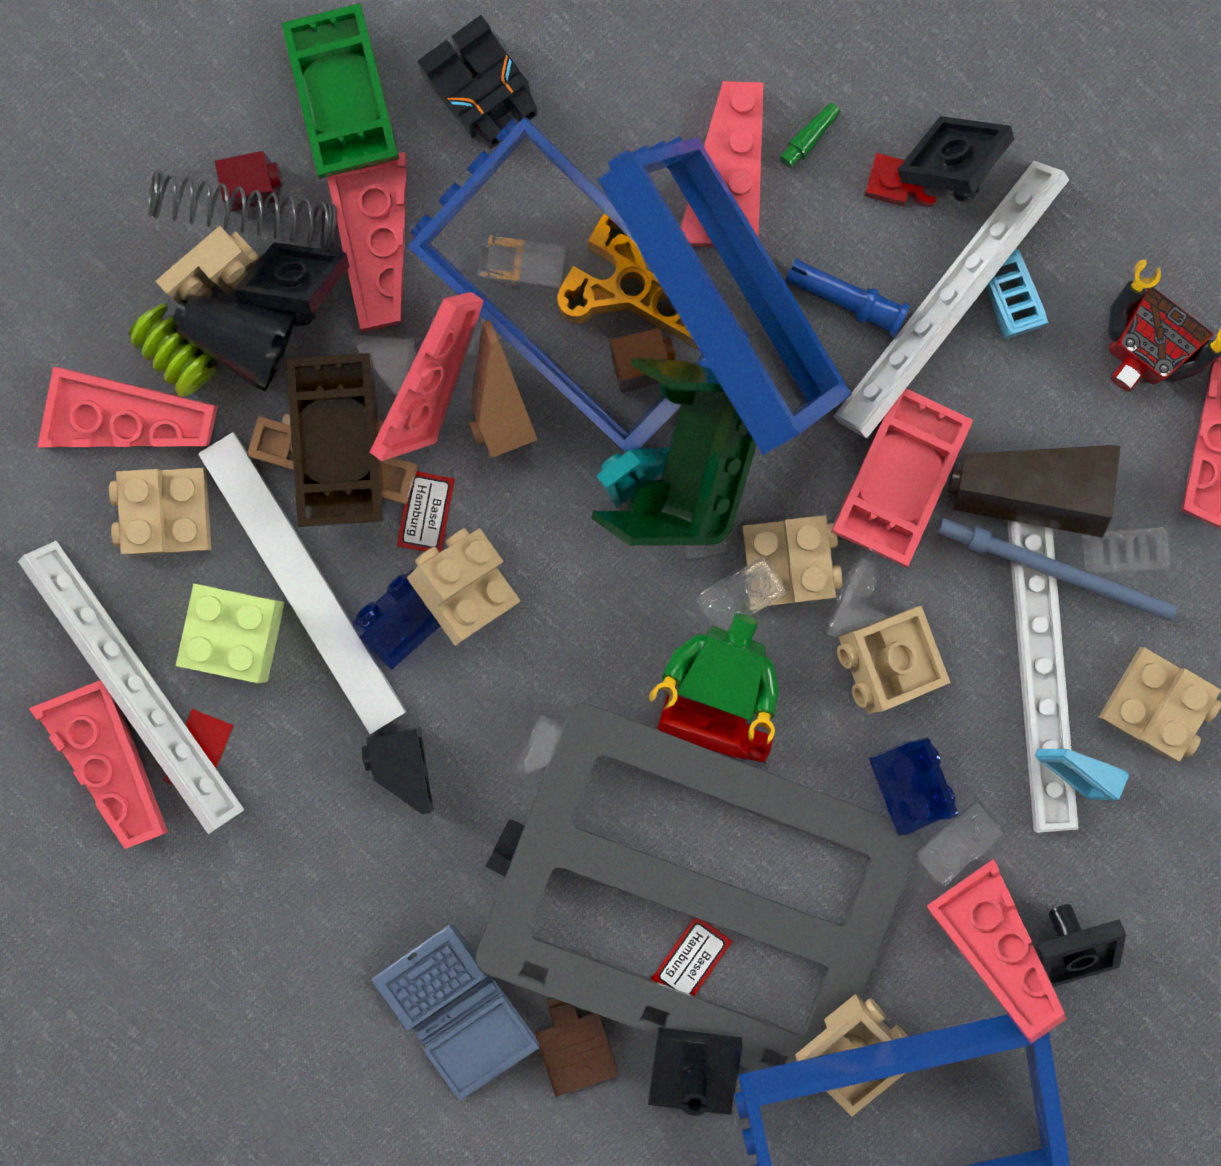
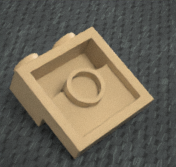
M219 226L160 276L156 283L177 303L181 299L188 302L192 295L209 298L213 292L211 288L215 285L229 295L260 257L237 231L229 235Z
M207 469L116 471L117 481H111L109 484V498L112 506H118L119 522L112 524L111 537L114 547H120L121 555L136 556L211 551Z
M826 515L741 526L751 608L836 598L835 589H842L843 587L842 572L839 564L832 565L830 548H837L838 539L837 535L831 532L834 523L827 524Z
M466 528L461 529L445 541L448 548L442 552H439L435 546L424 552L415 560L418 567L407 577L455 646L520 602V599L497 568L504 561L480 528L469 534Z
M921 605L838 636L841 643L837 648L839 661L843 667L851 670L856 683L852 686L853 698L859 707L866 709L867 714L885 711L951 683Z
M1139 647L1098 718L1167 759L1180 762L1183 756L1189 758L1197 750L1201 738L1196 733L1203 721L1210 722L1218 714L1221 708V701L1217 697L1221 689L1189 670L1175 666L1147 648Z
M854 994L824 1019L827 1029L795 1055L797 1061L908 1036L898 1025L890 1029L883 1022L886 1019V1015L872 998L864 1002L857 994ZM904 1074L826 1092L847 1113L854 1116Z

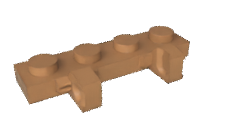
M284 414L281 423L258 416L247 456L294 470L290 415ZM382 420L377 422L378 434L384 423ZM398 456L381 461L383 497L407 504L418 465L398 459Z

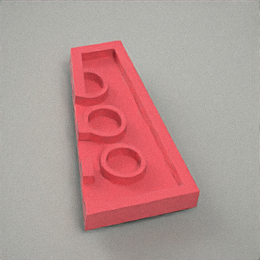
M406 152L398 153L399 159L327 177L332 203H334L337 209V226L343 252L347 253L350 267L347 271L362 332L402 324L407 188Z
M469 292L443 299L370 450V453L379 460L384 461L437 442L484 302L483 299L474 293Z
M994 859L927 905L929 913L1030 1044L1066 1020L1062 1006Z

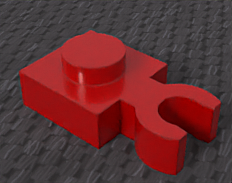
M880 153L875 154L864 196L904 206L907 196H912L916 203L924 207H932L935 204L937 198L926 195L923 191V186L901 182L897 169L905 160Z

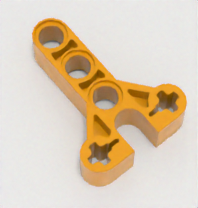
M604 213L588 239V250L613 264L616 269L615 273L610 278L600 280L573 266L557 295L561 316L567 322L581 324L592 315L629 310L688 345L699 349L678 313L674 316L666 317L658 312L657 304L661 300L669 298L654 273L647 270L635 242L624 232L625 235L618 234L609 244L610 227L616 229L618 225ZM630 278L639 280L643 284L644 290L636 296L626 295L621 289V284L625 280ZM584 290L583 304L585 307L577 305L574 310L569 309V300L567 298L575 299Z

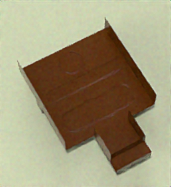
M551 997L547 998L554 1027L536 1033V1039L540 1045V1051L556 1099L559 1095L616 1076L620 1077L601 1016L594 1013L579 1018L575 1006Z

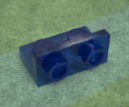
M414 570L393 579L387 587V592L375 603L370 602L358 612L356 620L353 622V627L359 638L391 670L440 627L438 621L407 579Z
M928 737L908 740L869 757L898 836L908 835L938 820L952 819L958 816L955 806V794L947 784L942 772L940 755Z

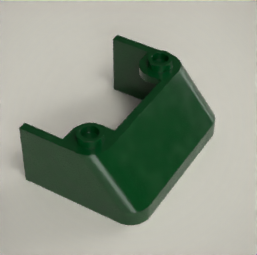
M633 357L631 366L660 382L663 397L674 404H681L661 480H647L639 484L630 496L627 511H593L591 519L629 546L718 544L727 538L733 528L757 444L711 369L686 361Z

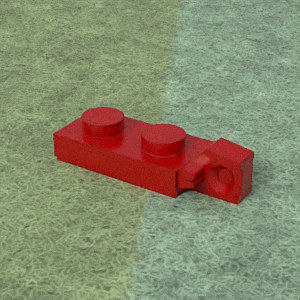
M667 694L657 730L725 755L762 763L766 762L773 743L772 738V741L767 744L769 734L754 729L753 740L750 741L748 737L750 725L745 723V718L680 696L677 697L676 702L671 707L664 709L669 701V695Z

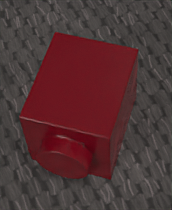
M263 150L214 161L219 185L222 183L226 185L229 201L233 191L239 186L245 192L246 203L252 191L256 189L261 193L263 204L268 195L273 192L279 200L277 188L283 186L278 163H271ZM222 187L221 194L223 202L225 203L224 189ZM240 190L234 199L231 211L242 209ZM257 193L254 195L250 207L259 205ZM274 197L270 199L269 203L275 202Z

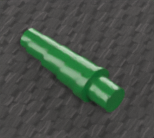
M834 103L826 105L807 126H804L788 142V148L779 157L780 161L786 167L792 168L800 158L805 159L807 154L816 145V142L824 135L826 129L833 123L840 113V109Z

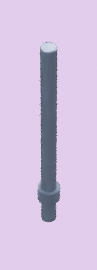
M942 518L939 523L938 534L965 543L966 549L979 554H984L986 551L1169 621L1173 619L1176 613V605L991 536L992 532L975 525L972 529Z

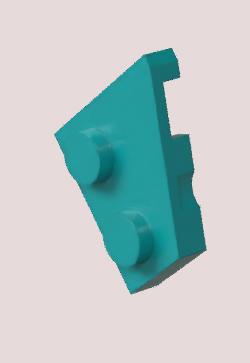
M669 447L630 449L624 455L617 453L611 456L602 464V471L596 476L606 496L616 508L630 498L632 492L639 484L647 480H655L663 474Z

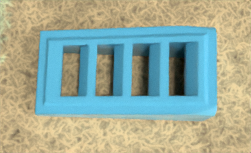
M1019 249L1014 250L1002 265L1012 264L1014 271L997 277L994 276L986 286L1003 340L1040 329L1049 323ZM1017 279L1018 287L1001 291L1000 284ZM1022 294L1023 302L1010 306L1007 305L1005 299ZM1027 309L1028 317L1014 321L1011 314Z
M1037 749L1035 753L1037 760L1089 800H1119L1129 777V773L1121 768L1070 749Z

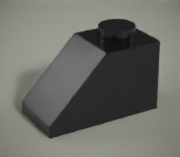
M421 728L374 735L366 738L368 746L362 747V758L365 770H372L373 780L420 814L430 813L434 806Z

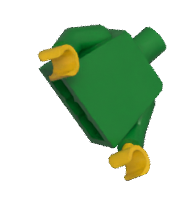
M736 613L729 631L711 626L706 634H696L674 650L661 676L664 680L663 683L656 685L650 691V701L652 702L655 699L658 690H664L669 695V701L664 709L671 707L677 700V694L750 721L753 715H755L757 719L751 724L748 737L752 741L754 729L762 726L769 732L767 744H769L775 734V728L770 719L775 717L779 685L774 663L765 656L766 646L752 640L758 626V621L748 615Z

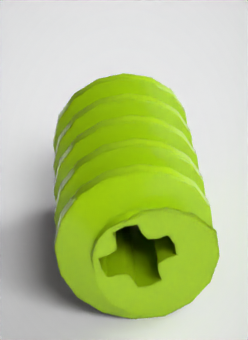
M163 303L144 313L131 326L128 332L131 336V344L136 348H142V356L146 360H154L153 368L159 373L165 372L164 380L170 385L176 384L175 392L179 396H189L207 383L216 373L217 368L212 367L209 369L207 365L212 357L206 353L197 356L196 353L199 348L191 343L186 344V339L174 331L177 324L172 323L173 316L166 320L163 319L169 308Z

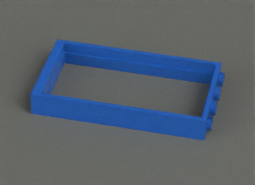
M513 118L496 136L501 144L489 156L483 151L467 168L472 176L463 186L460 187L457 183H454L441 196L438 202L443 208L434 218L431 219L426 214L410 231V234L415 239L407 247L458 295L472 292L483 299L484 302L479 315L486 321L491 320L494 329L625 453L630 449H640L681 407V404H674L662 395L627 430L431 244L526 138L632 239L607 195L528 118H523L520 123ZM739 324L746 338H748L747 331ZM702 354L693 363L711 369Z
M679 136L668 143L661 141L650 148L645 145L633 153L627 150L607 163L611 170L597 179L763 455L798 436L852 395L698 137L683 141ZM668 168L808 401L791 413L648 173Z
M1006 1014L738 1074L742 1092L734 1093L739 1118L748 1117L750 1127L742 1129L747 1155L755 1154L757 1164L750 1166H772L759 1106L1025 1047L1042 1149L966 1166H1070L1050 1034L1047 1032L1030 1044L1014 1021Z

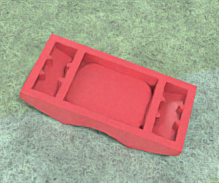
M906 388L879 422L860 468L846 493L831 532L907 568L973 420Z

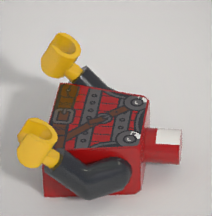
M1146 259L1140 260L1135 265V280L1128 281L1110 308L1108 335L1112 342L1108 350L1122 362L1111 376V380L1119 388L1127 392H1131L1141 378L1153 385L1163 380L1175 383L1199 374L1221 357V327L1216 340H1209L1214 334L1154 288L1161 278L1160 267L1149 278L1140 275V272L1147 264Z

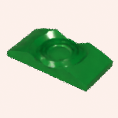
M361 3L281 23L319 179L399 159L394 131Z

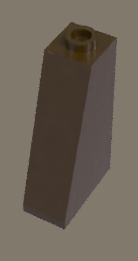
M1101 445L965 454L961 469L953 468L948 493L956 494L953 510L1103 538L1113 514L1121 446Z

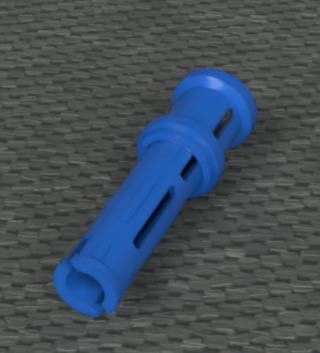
M797 258L794 260L792 269H790L785 283H790L855 313L854 318L858 319L857 321L862 324L868 321L889 331V336L893 338L897 335L910 307V304L906 302L900 305L879 295V290L875 288H868L865 291L801 262Z

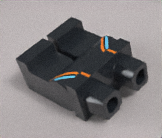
M481 14L451 36L455 49L448 40H445L417 62L422 76L465 127L471 138L478 136L491 149L500 143L496 136L504 128L498 119L510 111L517 122L520 123L523 118L532 120L537 116L538 112L531 97L529 82L505 52L492 33L491 27ZM458 55L461 57V59L464 61V63L467 65V67H468V68L470 69V71L473 73L474 77H473L472 74L469 72V70L466 68V66L463 64V62L460 60V58L458 57Z

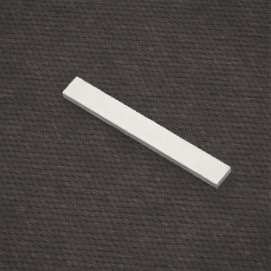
M1036 161L1031 163L851 393L852 395L845 400L833 417L839 424L866 439L1067 184L1069 179L1064 171Z
M232 432L199 452L198 455L369 734L374 733L406 713L407 711L253 460L250 456H247V451L237 434Z
M1007 520L1009 543L1055 560L1052 528ZM1011 561L1034 832L1037 833L1078 830L1075 789L1035 757L1037 749L1072 750L1057 578Z
M54 541L23 555L18 563L206 832L210 834L244 811L242 805L58 542Z

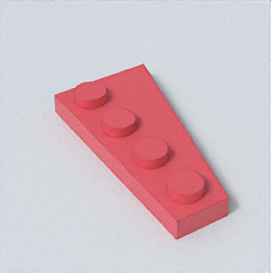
M723 81L704 148L759 238L764 83ZM688 203L681 229L689 243L695 247H715Z
M1221 357L1212 363L1181 512L1217 529L1221 528Z
M53 367L37 447L209 446L218 405L67 368Z
M101 680L29 708L36 720H41L51 735L49 739L57 751H62L75 770L73 774L81 786L85 785L96 801L95 806L125 849L168 833L124 713Z

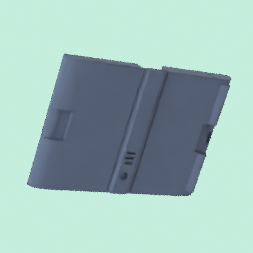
M452 924L440 930L372 978V982L407 1031L413 1028L419 1040L425 1045L423 1051L460 1101L540 1048L536 1037L503 993L495 979L478 968L475 952ZM413 953H416L417 955L413 958L410 956Z

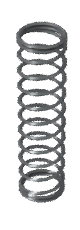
M155 171L153 173L148 199V215L150 217L158 218L160 216L164 194L168 182L172 178L173 221L177 220L182 194L189 181L191 194L189 222L191 225L194 223L201 191L206 184L208 193V228L211 226L218 194L223 187L225 194L224 230L228 229L232 205L240 190L242 197L241 233L245 231L248 210L254 195L257 193L259 201L258 237L262 233L263 219L268 203L274 197L276 207L274 239L278 238L284 207L287 201L291 200L292 227L290 241L293 242L295 240L297 220L303 205L307 203L309 226L306 244L309 245L311 243L313 223L321 206L324 209L320 220L319 244L322 248H329L332 244L337 222V209L334 203L325 204L320 202L313 211L309 200L304 199L296 210V204L291 195L287 196L281 206H279L278 197L273 192L268 195L263 205L262 196L258 189L252 191L246 203L245 192L241 186L233 191L229 201L228 189L224 183L217 187L212 199L211 186L207 180L200 184L195 196L194 184L190 177L184 179L177 194V182L172 173L166 177L165 181L162 172L158 173V171Z

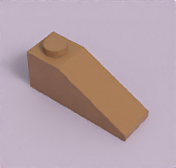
M488 320L482 323L470 403L476 420L469 422L477 445L486 443L491 458L538 439L492 322Z

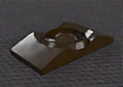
M361 353L286 359L298 527L383 521V474L381 460L370 453L378 436L377 397L371 354Z

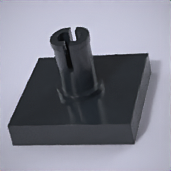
M940 116L897 169L901 182L953 191V196L957 201H969L976 196L975 193L979 192L981 182L1013 142L1012 127L1009 125Z
M273 242L235 287L234 291L237 301L242 304L289 311V313L296 315L294 318L295 326H306L312 322V319H315V310L350 267L347 253Z
M1060 905L1049 912V918L1058 937L1038 943L1037 955L1052 987L1120 968L1126 939V932L1120 919L1082 930L1072 905Z
M659 1027L648 1105L683 1109L686 1114L691 1116H699L704 1112L731 1115L742 1053V1037Z

